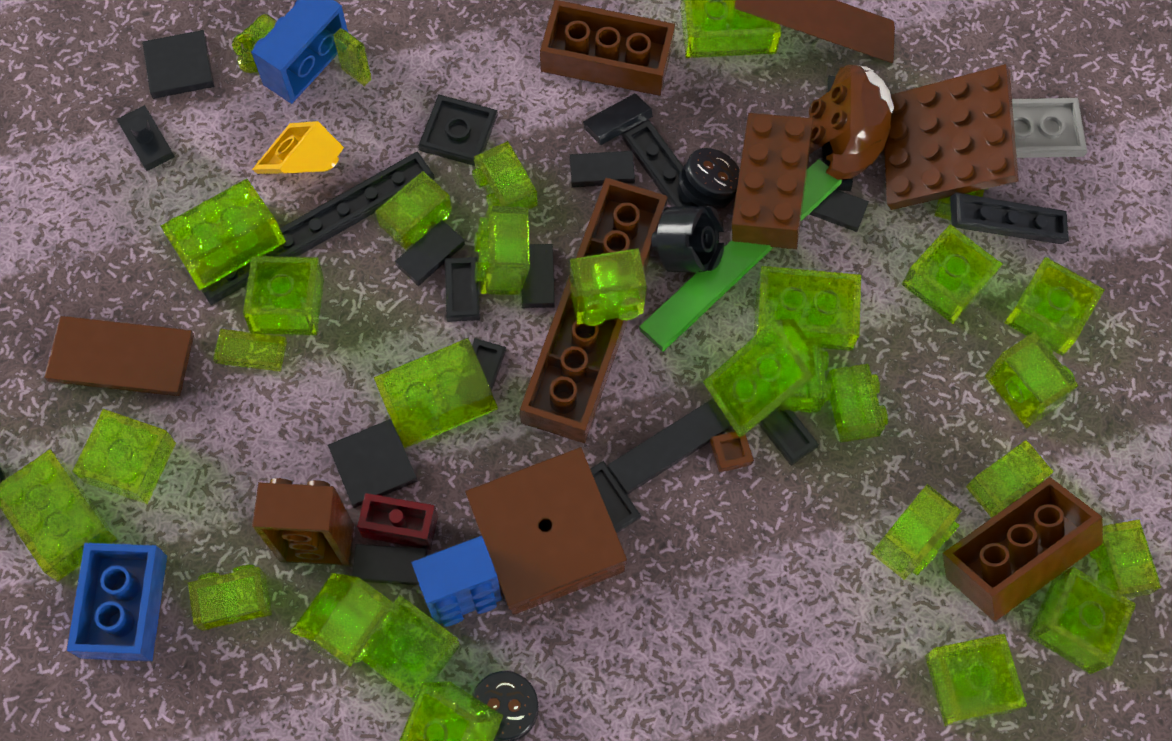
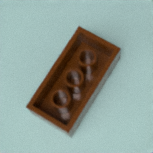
M554 0L540 49L541 72L661 96L673 47L675 23Z
M748 113L732 218V241L797 250L812 140L813 118Z
M1049 477L944 551L942 554L946 579L996 622L1103 543V517Z
M282 478L271 479L270 483L258 482L252 527L280 562L350 566L354 524L334 486H330V483L320 480L308 481L307 485L293 484L292 481Z

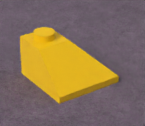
M319 121L289 123L252 170L257 174L329 171L338 163V155L344 147Z

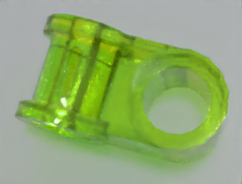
M268 14L259 16L253 24L233 39L232 47L238 55V65L246 73L258 72L251 51L254 49L257 41L264 38L277 22Z

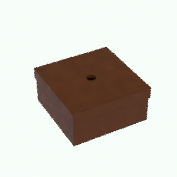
M581 447L465 491L498 576L509 610H512L513 615L625 572V565L627 564L626 555Z

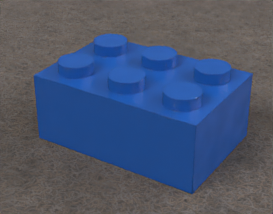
M297 0L294 7L285 16L277 20L274 28L264 38L258 40L251 51L263 86L291 104L303 93L350 41L342 5L334 0Z
M482 536L411 562L435 625L441 623L444 627L455 625L464 619V614L475 610L477 614L489 612L497 607L496 602L502 600L498 576Z
M84 543L67 646L69 653L80 659L153 661L167 555L156 545Z

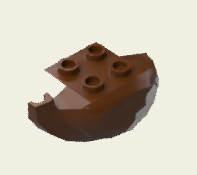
M860 65L840 67L831 90L819 99L814 100L809 108L810 118H813L810 154L830 141L833 153L826 156V160L830 161V166L826 173L837 180L851 179L867 169L882 152L889 136L891 114L894 105L890 90L884 81L874 73V70Z

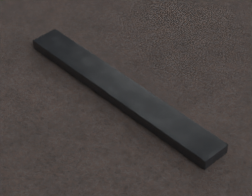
M417 151L193 277L210 305H213L435 179L434 174Z

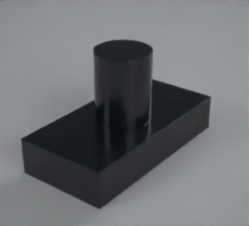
M145 105L116 119L146 171L175 157Z

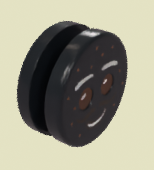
M701 148L689 156L686 164L681 169L679 185L685 196L694 204L721 209L731 202L737 192L740 168L724 152L713 148Z
M511 671L495 672L483 678L475 687L470 701L471 716L477 729L486 738L492 741H517L526 736L536 723L539 712L537 694L531 683L520 674Z

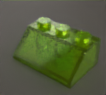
M774 319L703 381L739 437H743L816 376L813 346L794 319Z
M469 338L374 377L384 405L404 448L498 409Z

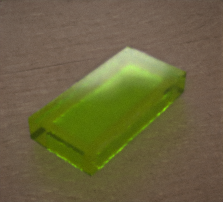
M340 28L333 35L341 68L365 86L372 79L364 44Z
M220 329L213 360L215 364L281 372L287 339L283 336Z

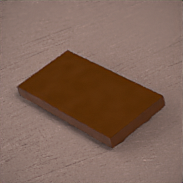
M60 316L44 378L48 382L181 396L194 333L192 330Z

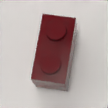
M365 493L357 528L363 538L431 550L438 514L435 505Z

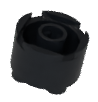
M666 207L660 219L658 230L652 234V247L655 251H658L660 260L668 272L712 271L718 267L724 252V243H719V232H724L723 222L719 213L713 207Z

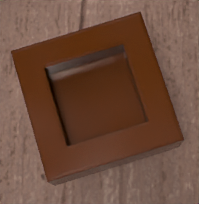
M744 429L711 437L710 444L719 473L753 464L754 459Z

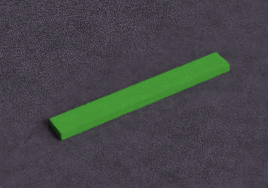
M820 159L807 169L801 221L842 183V179L837 180L826 173L829 167ZM731 240L724 247L723 256L718 267L712 271L697 272L639 326L640 332L664 352L774 247Z

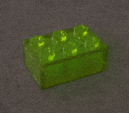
M681 0L680 12L685 58L777 53L781 36L780 24L736 10L735 0Z
M248 179L231 186L160 226L199 291L286 242L273 214Z
M761 266L756 284L753 342L852 351L860 336L861 275Z
M51 449L0 483L1 510L43 572L57 582L81 566L84 543L112 544L117 540L115 534L68 467Z
M332 573L290 633L322 656L351 667L354 662H360L368 652L370 647L368 641L374 632L381 631L389 622L392 615L389 611L395 603L359 577Z

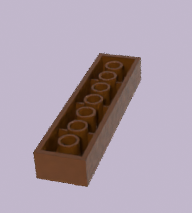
M605 178L521 404L520 421L522 424L585 444L652 254V234L658 230L660 219L667 206L668 196Z

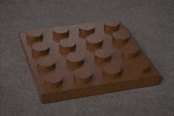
M1006 64L891 94L894 109L891 114V129L884 146L887 205L891 210L947 198L955 193L965 194L1019 181L1010 71Z

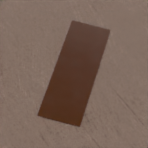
M735 0L736 10L893 63L894 20L837 0Z

